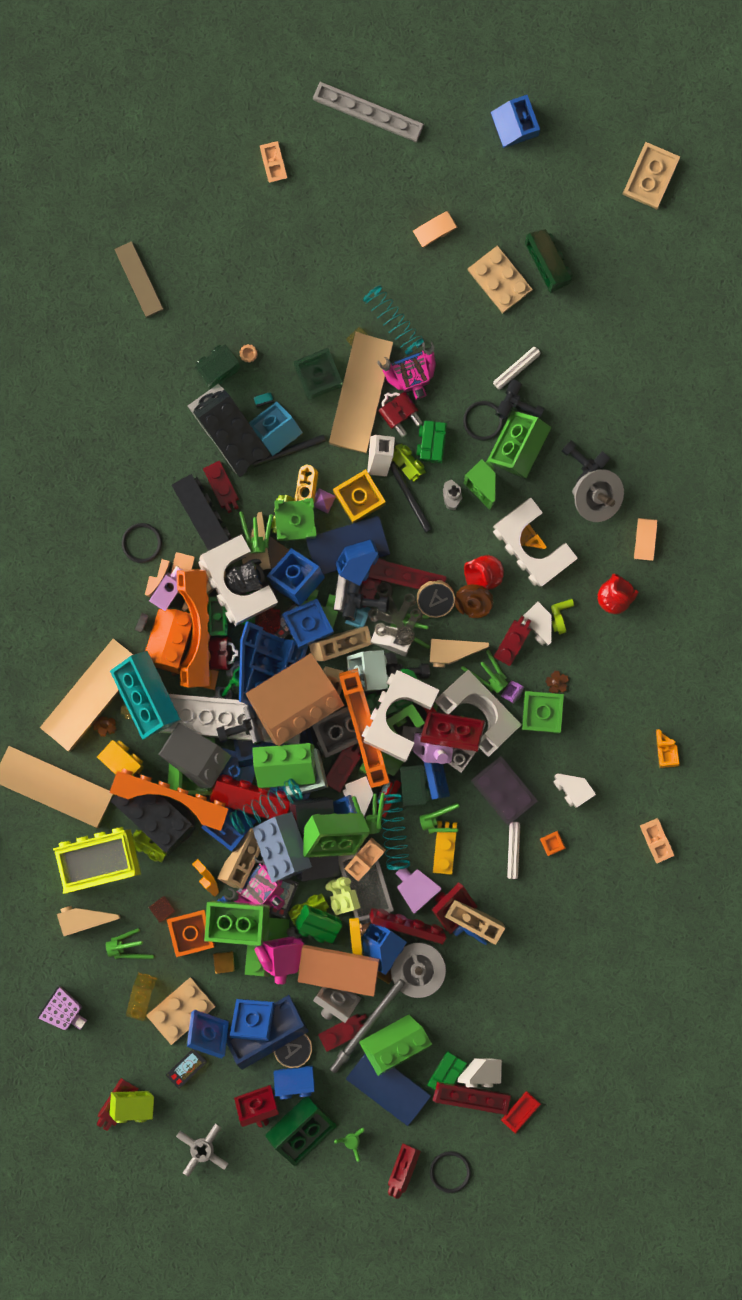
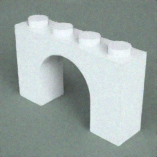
M529 498L493 526L495 529L493 533L499 540L503 539L508 553L511 556L513 554L516 556L518 566L523 571L526 569L530 574L528 578L534 586L542 587L578 558L566 543L543 559L532 558L524 552L520 543L521 533L530 522L543 513L533 499Z
M242 535L202 554L198 562L201 570H206L209 576V585L212 589H216L220 605L225 606L229 622H233L235 626L271 609L278 603L269 585L246 596L236 595L226 587L224 582L225 569L229 565L249 556L251 552Z
M397 670L395 675L391 673L386 683L390 686L387 692H382L378 700L381 702L379 709H374L370 717L373 722L370 727L366 725L362 736L365 737L364 743L406 762L414 742L394 733L389 728L386 722V711L392 703L399 700H409L430 710L439 690Z
M469 670L435 700L446 714H450L462 703L473 704L485 714L488 721V729L482 736L479 748L488 757L522 725Z

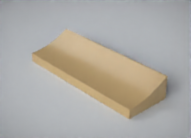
M359 332L355 333L329 440L330 445L367 453L385 379L383 369L379 367L377 362L379 360L384 365L386 363L384 357L390 359L393 342Z
M112 639L40 728L67 751L71 752L119 693L110 670L133 654L115 639Z
M8 746L0 763V785L99 828L114 795L109 793V790L11 746Z

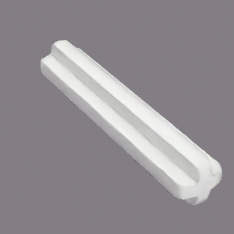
M536 347L530 349L494 381L495 387L499 390L502 389L541 354Z
M510 822L507 876L509 879L518 878L519 822Z

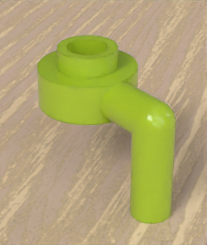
M572 599L551 606L554 620L551 623L554 632L558 631L559 635L567 633L560 610L573 607Z

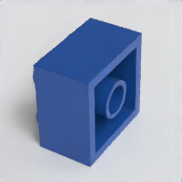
M292 548L267 575L274 589L300 606L325 578L318 565Z

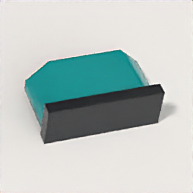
M271 393L254 397L256 407L274 402Z

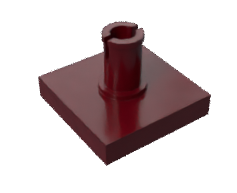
M458 882L447 895L444 892H440L436 896L435 900L438 904L432 911L445 930L451 934L459 926L445 917L453 901H459L475 909L477 905L465 887Z
M271 1085L234 1097L242 1127L256 1122L258 1127H263L261 1121L267 1126L269 1124L268 1118L279 1114Z

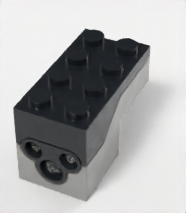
M219 384L188 405V408L206 434L215 443L239 477L247 472L248 467L252 463L260 459L264 460L270 456V453L231 396Z

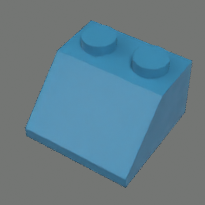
M277 401L249 422L272 456L280 452L286 445L303 433L292 416Z

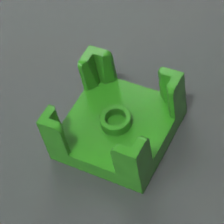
M313 498L288 502L276 500L274 502L277 541L316 538Z
M525 691L521 731H541L560 734L564 694Z
M413 704L386 720L389 728L396 734L394 726H402L408 722V717H410L416 728H421L425 724Z

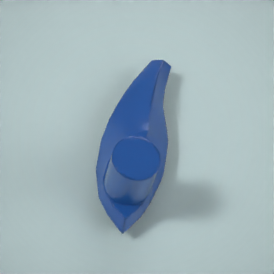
M460 925L453 931L455 936L465 931L469 936L487 945L484 938Z

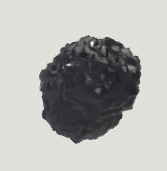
M252 559L240 567H232L225 574L227 588L236 595H244L247 592L258 591L268 586L269 583L265 582L263 569L259 565L262 563L261 560Z

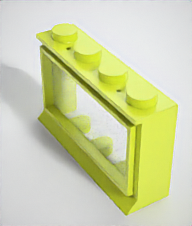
M123 827L112 829L113 833L106 835V832L94 834L95 838L88 839V836L77 838L76 843L71 844L70 841L59 843V847L53 848L63 884V894L141 875L131 829L124 830Z

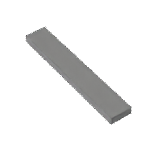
M319 82L313 96V100L416 143L424 127L423 123L323 82Z

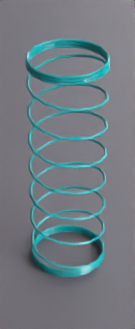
M381 285L372 289L363 298V301L366 302L365 304H367L371 299H373L369 296L374 291H376L374 295L378 296L377 294L382 289ZM417 336L421 338L405 351L406 355L413 352L412 348L415 345L418 348L424 342L422 336Z
M292 778L285 781L288 782L293 795L298 800H302L303 795L298 784ZM284 782V788H283V787H281V788L284 789V791L286 792V795H287L288 793H287V791H286V789H285V782ZM276 787V793H275V794L277 795V798H278V800H279L280 797H279L278 794H277V787ZM293 787L297 788L296 791L298 792L299 796L296 794ZM236 811L235 813L231 812L229 817L234 828L240 834H243L245 829ZM232 814L236 817L237 823L242 831H240L239 828L236 826Z
M399 794L385 795L384 798H400L390 801H384V804L401 802L400 800L402 799V796ZM388 810V811H384V813H386V812H399V811H391V810ZM386 838V839H388V840H400V839H393V838H390V839H389V838ZM393 856V857H390L389 859H391V858H405V857H396V856ZM396 860L389 862L386 866L390 870L405 869L410 866V861ZM395 862L409 863L405 866H391Z

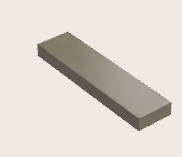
M132 241L114 249L146 318L163 311Z

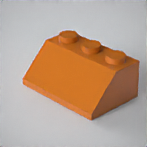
M158 609L146 647V651H148L156 668L179 674L193 629L190 613L177 609H167L166 611Z

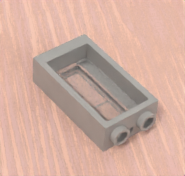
M355 855L338 856L342 876L351 880L350 888L356 891L361 908L353 910L355 918H359L361 925L371 922L369 913L372 908L377 910L384 909L388 913L392 912L393 907L379 861L377 860L358 882L344 869Z

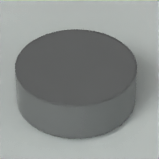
M141 614L135 627L136 631L140 633L143 631L149 617L147 614Z

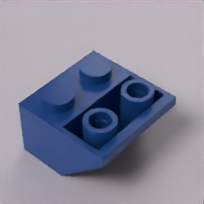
M528 95L510 100L491 112L503 148L539 136L540 128Z
M370 539L345 547L335 563L339 576L359 586L362 581H366L371 565H375L379 558L374 541Z
M225 806V808H228V812L221 831L205 825L201 828L233 852L252 827L248 824L242 811H236V809ZM236 811L245 829L243 834H240L234 828L229 817L231 812L235 813ZM245 813L254 826L257 821ZM232 814L236 826L239 828L240 831H242L237 823L236 817Z
M372 923L362 936L364 956L380 959L378 971L386 975L392 968L398 955L402 953L407 942L387 928Z
M313 1065L274 1070L275 1096H280V1099L292 1098V1094H299V1097L311 1096L312 1092H315Z

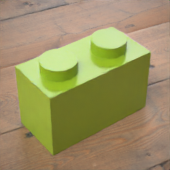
M149 1091L111 1092L110 1116L117 1123H126L127 1120L146 1122V1120L153 1119L154 1096Z

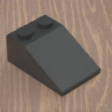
M344 704L340 709L309 727L320 754L325 758L358 743L347 704Z
M181 723L176 725L158 754L200 788H212L231 757L230 754L217 744Z

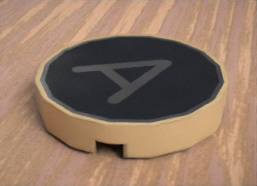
M429 581L422 585L417 592L418 608L429 617L445 616L454 606L455 596L453 589L443 581Z
M304 1034L274 1051V1055L283 1066L298 1068L309 1060L312 1052V1043L309 1037Z

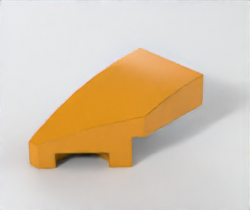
M528 524L521 533V546L545 549L546 545Z
M660 729L656 730L659 767L679 766L678 749L675 741L669 739Z
M197 859L192 865L204 876L199 882L216 897L219 894L217 883L208 869Z

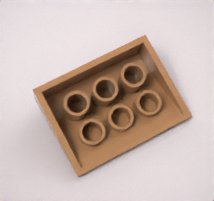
M311 653L245 693L272 742L278 746L344 706L336 689Z

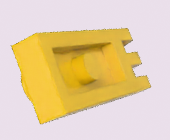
M438 821L437 828H441L442 821ZM445 822V828H449V822ZM453 822L452 828H457V823ZM437 832L433 873L452 875L456 832Z

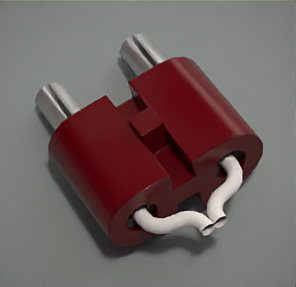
M388 392L384 395L383 407L378 411L391 429L396 428L401 437L407 435L401 426V423L411 417L417 426L422 425L423 422L416 414L419 410L406 392L402 394H390ZM397 395V397L394 398L393 401L388 402L385 405V402L388 400V396L393 397Z
M230 636L210 637L208 642V650L211 655L209 670H230L231 664L239 652L235 650ZM233 650L235 654L233 656H230V651Z

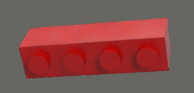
M225 774L219 775L210 795V802L214 803V800L225 803L226 807L240 809L250 814H254L251 808L253 806L258 816L267 818L261 805L258 803L261 800V804L267 811L269 819L287 814L290 807L286 792L277 791L278 796L285 805L284 809L277 795L271 790L269 792V800L275 806L276 814L267 799L270 788H258V786L252 785L249 781L234 780L231 776Z

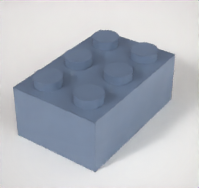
M292 812L275 816L252 828L272 883L291 878L312 867L309 857L304 858V843Z

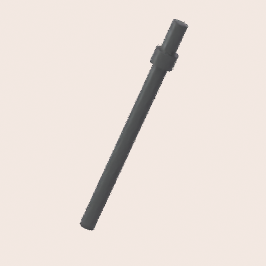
M402 979L396 982L348 1046L337 1055V1060L330 1067L333 1073H336L344 1062L347 1063L359 1042L405 985Z

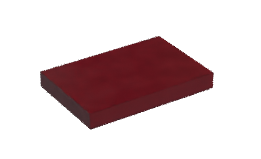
M428 711L420 742L478 752L485 728V721Z

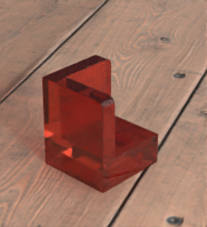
M271 608L259 614L255 625L263 627L265 632L276 635L281 624L280 610Z

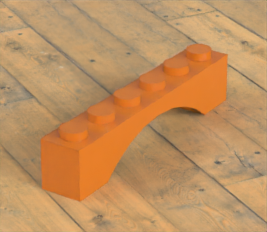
M201 569L177 570V590L188 605L193 626L190 648L180 666V686L188 688L210 686L211 672L209 670L211 655L208 650V642L210 641V634L208 632L209 614L207 612L209 597L206 588L208 576L206 570Z
M358 668L339 673L370 787L388 784L390 782L382 752L363 742L365 739L362 736L366 725L370 727L373 720L370 719L371 713Z
M123 768L121 772H116L109 793L126 799L147 794L171 797L187 806L197 816L202 825L221 831L228 812V808H225V803L214 800V803L206 801L207 797L196 794L195 797L188 795L189 791L179 787L177 791L169 788L170 784L161 781L158 784L152 783V778L140 775V778L132 776V771Z

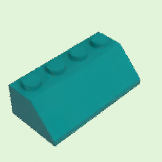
M148 651L131 655L110 670L142 740L169 728L181 720Z

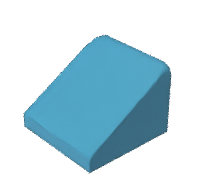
M362 607V609H358L355 621L346 620L345 623L357 628L364 627L371 608Z

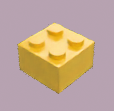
M366 469L333 489V493L352 524L357 523L386 505V501Z
M112 740L97 756L115 774L117 771L121 772L123 768L132 771V776L144 769L141 765L143 761L134 753L130 755L127 752L129 748L120 740L118 742Z

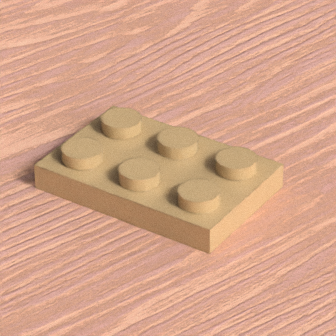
M645 142L622 195L658 209L680 156Z
M498 246L468 268L469 273L502 314L533 290Z
M190 977L146 1016L172 1045L189 1030L190 1016L193 1010L208 1014L216 1006Z

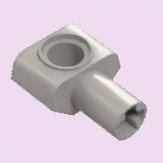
M453 480L444 483L443 496L447 509L456 510L462 501L461 488Z

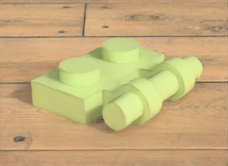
M340 877L337 880H330L325 885L326 890L333 893L330 900L331 908L335 915L361 908L355 889L351 890L350 888L351 880L349 878Z

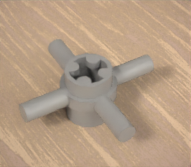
M215 1123L206 1138H199L197 1140L179 1131L176 1137L191 1147V1155L193 1157L183 1171V1174L189 1177L199 1162L208 1160L225 1170L229 1163L214 1154L212 1144L221 1130V1126ZM205 1145L206 1155L199 1154L196 1150L197 1147Z

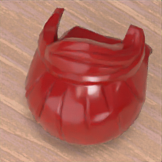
M483 555L470 562H466L464 565L466 583L468 585H480L487 590L496 588L502 583L504 577L502 563L491 555Z
M612 574L611 578L600 587L597 599L599 605L607 613L621 614L629 608L639 591L636 589L634 592L633 586L618 574Z

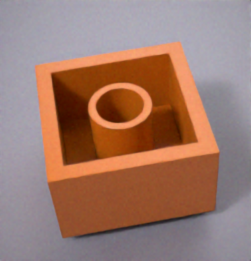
M206 909L167 919L176 957L215 947L214 942L204 941Z

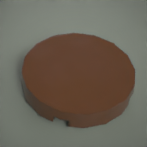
M476 584L466 585L457 591L455 606L463 615L465 613L471 618H481L486 616L492 609L493 596L483 586Z

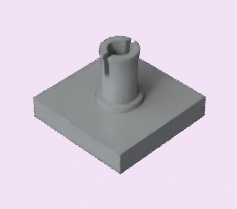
M322 987L313 1001L324 1008L321 1011V1015L325 1019L330 1020L334 1015L346 1023L361 998L352 992Z

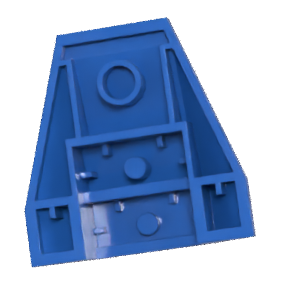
M246 622L240 640L239 702L252 706L245 693L304 658L308 646L298 649L294 640L280 638L263 631V627Z

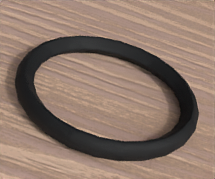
M478 401L466 410L463 418L466 432L474 439L481 441L490 440L500 433L504 420L499 417L498 429L490 436L481 437L472 433L468 427L467 418L474 407L488 405L494 408L496 412L498 409L491 402Z
M146 523L132 525L125 531L122 538L123 552L130 560L137 563L152 561L157 557L162 547L160 533L155 527ZM138 527L151 529L158 539L156 552L146 559L133 557L126 548L128 534Z
M457 1152L441 1153L431 1164V1180L435 1187L443 1192H458L470 1180L471 1168L469 1162L463 1155ZM450 1155L460 1158L467 1168L465 1181L454 1189L440 1186L434 1177L436 1163L442 1157Z

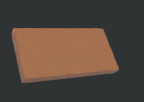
M303 944L298 982L374 997L380 959Z

